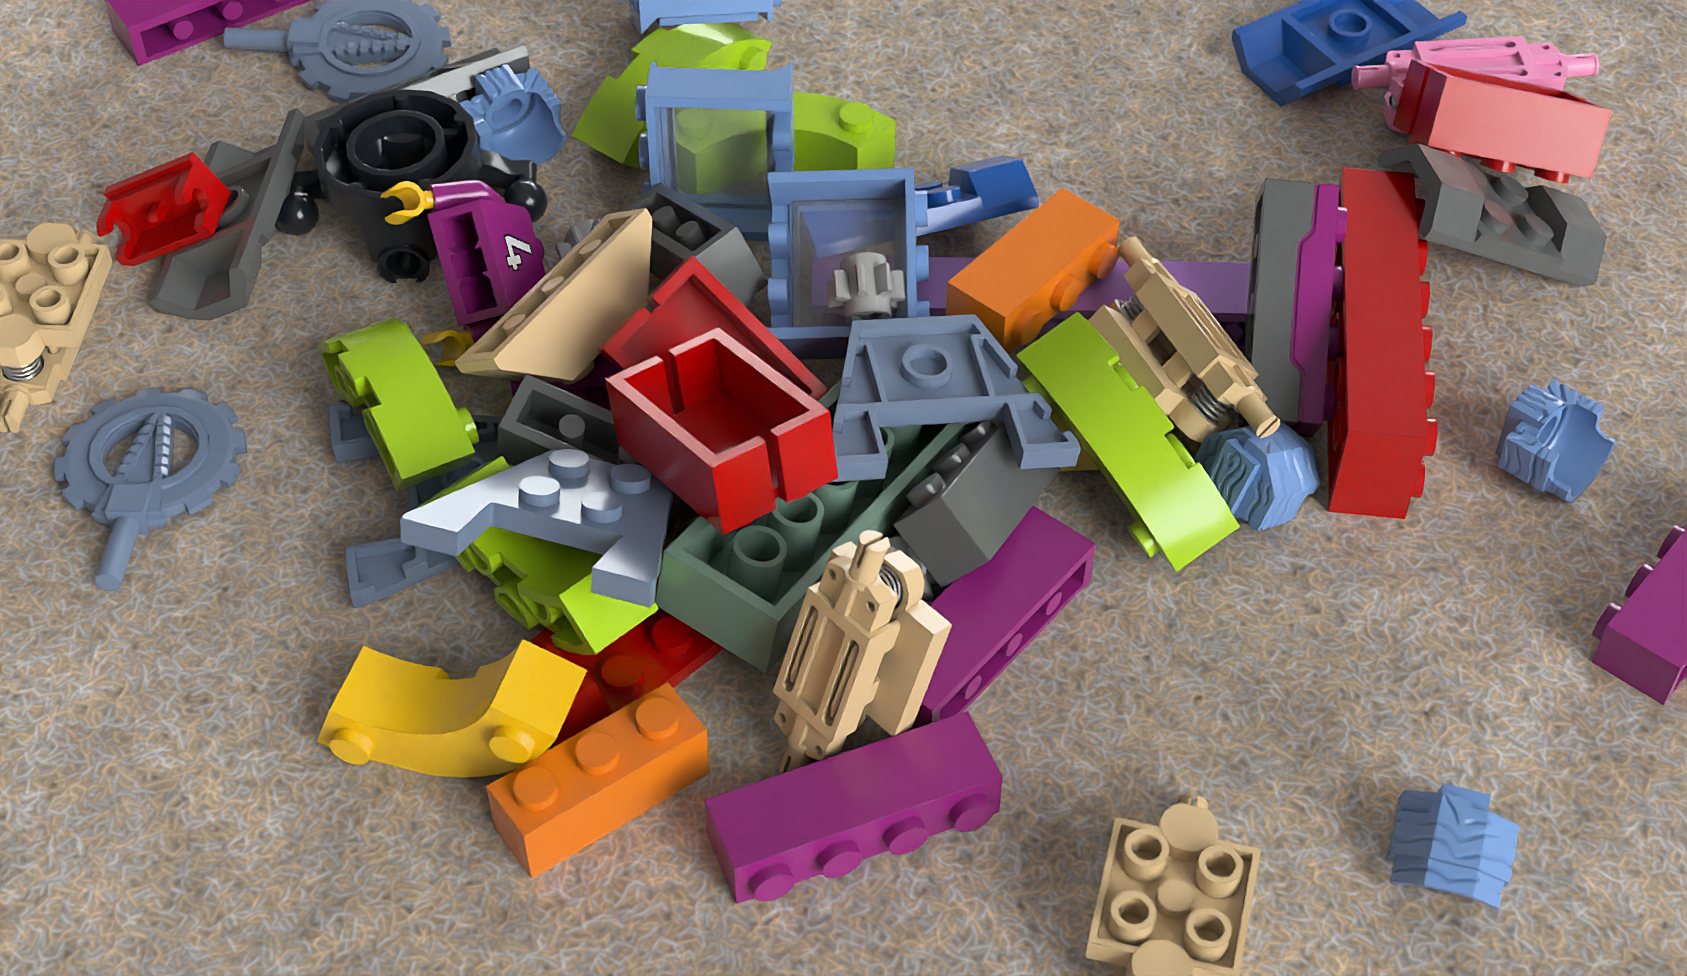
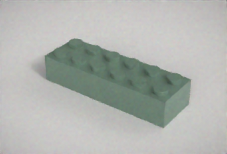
M841 380L818 401V403L830 411L832 429ZM974 422L968 424L912 425L905 428L879 427L888 458L885 479L829 482L811 491L805 497L789 503L777 498L775 499V510L755 519L749 525L737 528L725 535L700 515L664 550L655 603L661 609L767 674L786 653L807 589L821 581L831 550L849 541L857 546L860 534L868 530L883 534L881 540L886 537L888 539L893 538L898 532L894 524L911 505L906 495L924 479L936 473L932 467L933 464L949 450L961 444L958 437Z

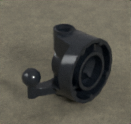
M398 89L371 94L341 108L322 126L313 145L316 169L314 171H299L294 174L290 192L283 201L276 224L286 234L301 236L309 233L315 228L319 220V207L314 199L327 198L338 212L357 220L371 261L377 263V270L382 278L389 283H397V279H417L416 283H421L429 275L430 263L436 258L437 250L427 214L431 213L430 209H423L419 215L403 224H390L385 220V217L394 212L405 210V206L396 196L381 198V194L404 181L413 182L422 191H427L429 184L479 180L485 182L490 187L504 189L505 192L502 198L505 202L525 207L529 212L532 223L537 222L544 215L548 200L542 186L536 183V163L531 160H510L496 152L480 149L474 119L457 101L433 91Z

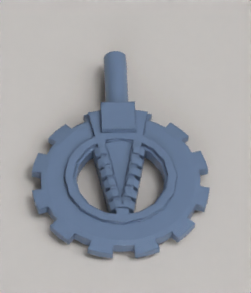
M326 0L314 7L315 14L310 18L301 16L300 20L291 19L289 31L226 27L224 32V45L226 49L288 52L291 65L295 66V68H302L303 71L298 73V76L312 91L321 88L328 92V99L341 103L446 66L449 56L443 54V48L451 47L448 27H439L437 23L441 20L440 14L429 4L426 3L419 6L412 2V0ZM381 25L394 28L403 34L396 35L395 32L390 31L385 33V30H374L370 27L362 28V26ZM382 60H386V63L393 62L375 68L354 67L358 66V63L368 65L372 61H374V64L382 63Z
M161 387L136 390V396L118 402L112 398L91 409L92 417L84 424L74 423L61 440L62 445L67 447L65 455L55 457L54 460L56 481H67L69 485L61 490V494L75 511L86 507L93 512L91 514L93 521L99 522L100 525L110 526L111 529L94 580L99 588L105 591H117L120 589L138 535H150L151 528L165 527V524L168 523L167 517L184 511L192 515L213 503L211 495L220 487L230 488L241 472V466L235 463L237 455L247 453L246 436L244 430H233L232 425L238 422V417L224 402L213 405L207 401V393L194 389L183 388L180 393L163 392ZM174 429H177L193 437L196 442V453L188 465L172 475L173 438L175 435ZM138 432V436L134 438L132 446H129L126 455L119 462L120 465L114 470V477L108 474L105 468L106 458L113 447L128 435Z

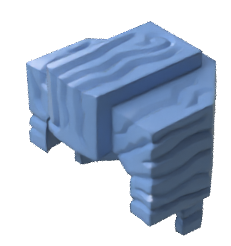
M502 65L501 68H493L492 72L490 70L486 71L485 75L479 74L475 77L476 96L471 101L465 100L459 103L474 119L480 149L496 152L510 160H531L536 165L551 160L567 143V135L565 131H562L561 102L556 94H553L551 87H548L546 80H543L541 73H538L537 67L529 69L526 73L515 75L508 65Z
M1556 379L1544 390L1532 383L1529 384L1527 389H1524L1522 394H1519L1517 399L1513 400L1509 406L1495 454L1500 456L1497 466L1520 480L1531 484L1532 487L1541 492L1553 493L1559 498L1573 503L1595 480L1615 446L1616 440L1612 437H1607L1606 433L1601 432L1599 427L1605 406L1596 403L1592 399L1588 400L1583 394L1578 396L1576 390H1569L1567 385L1559 384Z
M1280 423L1274 433L1264 438L1257 437L1250 425L1210 433L1205 437L1193 459L1195 463L1200 462L1235 519L1242 518L1244 521H1248L1249 526L1256 531H1260V529L1265 530L1267 527L1272 528L1274 524L1279 526L1293 519L1308 493H1315L1320 485L1314 447L1285 423Z
M1445 783L1441 785L1437 792L1403 790L1398 798L1393 822L1394 829L1391 832L1388 846L1389 851L1386 860L1393 861V873L1390 876V884L1412 885L1446 891L1473 899L1491 909L1498 910L1501 902L1500 894L1511 879V866L1514 864L1515 847L1520 825L1488 811L1491 794Z

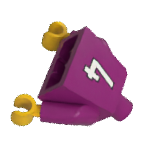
M467 180L429 184L427 191H422L413 182L404 181L381 194V198L396 196L405 206V210L394 212L385 217V220L390 224L400 225L419 215L423 209H430L431 213L427 214L456 320L458 326L463 325V332L458 333L453 330L429 332L421 338L420 345L441 341L444 345V355L439 361L431 363L434 367L455 366L454 362L546 275L542 262L545 255L544 246L535 236L527 209L523 206L506 203L498 193L483 181Z

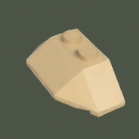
M647 208L607 214L580 243L576 244L500 320L454 362L460 372L522 382L525 375L528 374L546 383L563 382V384L575 383L588 375L595 366L593 360L600 353L597 349L636 309L642 306L645 307L648 304L645 300L648 297L652 216Z

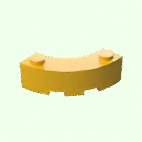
M522 639L517 648L506 657L491 664L480 666L475 677L451 679L449 674L441 667L404 661L363 646L329 709L316 742L330 747L334 755L354 765H363L368 760H373L438 777H484L515 770L531 760H536L549 749L560 732L587 669Z

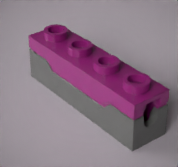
M1265 178L1255 198L1243 355L1259 374L1254 381L1268 398L1265 403L1274 415L1280 419V423L1288 425L1299 436L1313 437L1323 425V421L1331 420L1334 411L1335 385L1326 384L1327 361H1335L1339 345V325L1330 324L1331 302H1339L1343 287V266L1334 265L1335 244H1342L1345 238L1348 211L1346 207H1338L1340 185H1315V183ZM1239 413L1238 427L1248 426L1249 423Z

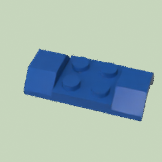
M1302 0L1232 30L1231 40L1241 72L1281 107L1330 84L1335 83L1340 88L1352 83L1351 74L1354 65H1385L1388 51L1413 50L1415 42L1430 41L1465 25L1467 15L1460 10L1439 19L1416 0Z
M1002 155L950 167L948 186L943 187L942 181L915 185V191H927L928 227H916V236L1038 208L1040 206L1038 194L1023 159ZM895 210L800 213V247L810 245L813 256L817 260L895 241Z

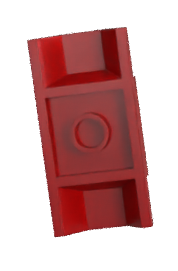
M657 577V582H656V594H657V588H658L659 577ZM658 607L659 610L597 654L582 655L554 646L551 638L555 633L548 628L544 629L530 640L532 644L587 669L560 732L550 746V749L667 682L672 688H675L721 652L724 647Z

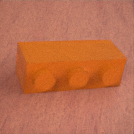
M1062 187L947 282L945 316L975 314L1006 353L1010 355L1021 344L1027 345L1031 343L1039 334L1042 326L1059 311L1065 312L1069 310L1077 301L1080 293L1097 278L1102 280L1112 272L1119 258L1117 239L1120 220Z
M667 682L546 751L536 760L527 762L487 785L494 828L532 879L709 774L707 728Z

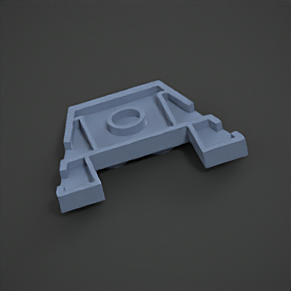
M975 314L852 321L832 429L838 478L831 482L885 479L888 458L879 427L905 428L912 425L968 424L977 421L1002 420L1005 424L1019 470L1076 466L1081 447L1079 441L1070 430L1062 433L1050 419L1052 408L1041 394L1029 393L1016 377L1018 366Z
M335 404L328 406L331 440L336 463L380 456L367 431L363 414H353L351 405ZM471 414L478 432L479 442L472 444L475 453L469 464L406 488L409 511L419 508L420 504L479 466L496 459L498 426L503 417ZM400 538L344 547L353 608L367 606L460 564L454 556L402 543Z
M553 449L405 513L400 518V542L457 557L486 529L494 526L599 553L604 556L592 567L591 592L650 608L654 604L656 596V582L660 574L662 549L667 536L673 503V491L643 466L636 464L615 465L591 459L586 453L579 450Z

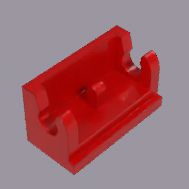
M191 152L107 186L103 194L107 200L96 223L97 234L99 237L110 234L114 230V224L117 225L122 233V242L117 246L115 259L123 266H136L212 237L231 191L194 152Z

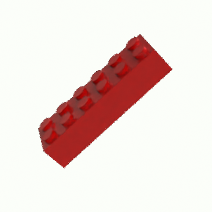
M1342 167L1339 181L1338 207L1347 208L1348 219L1343 243L1335 244L1334 265L1343 266L1344 276L1339 302H1331L1330 324L1339 325V345L1335 361H1327L1326 384L1335 385L1334 411L1331 420L1327 421L1328 512L1405 519L1411 497L1421 498L1425 483V462L1422 458L1423 456L1434 455L1438 434L1437 418L1427 417V409L1431 408L1434 398L1435 373L1434 371L1425 370L1424 363H1428L1433 338L1432 326L1422 325V319H1425L1427 316L1430 301V283L1420 281V276H1423L1425 272L1428 254L1427 240L1418 239L1425 199L1416 198L1415 173Z

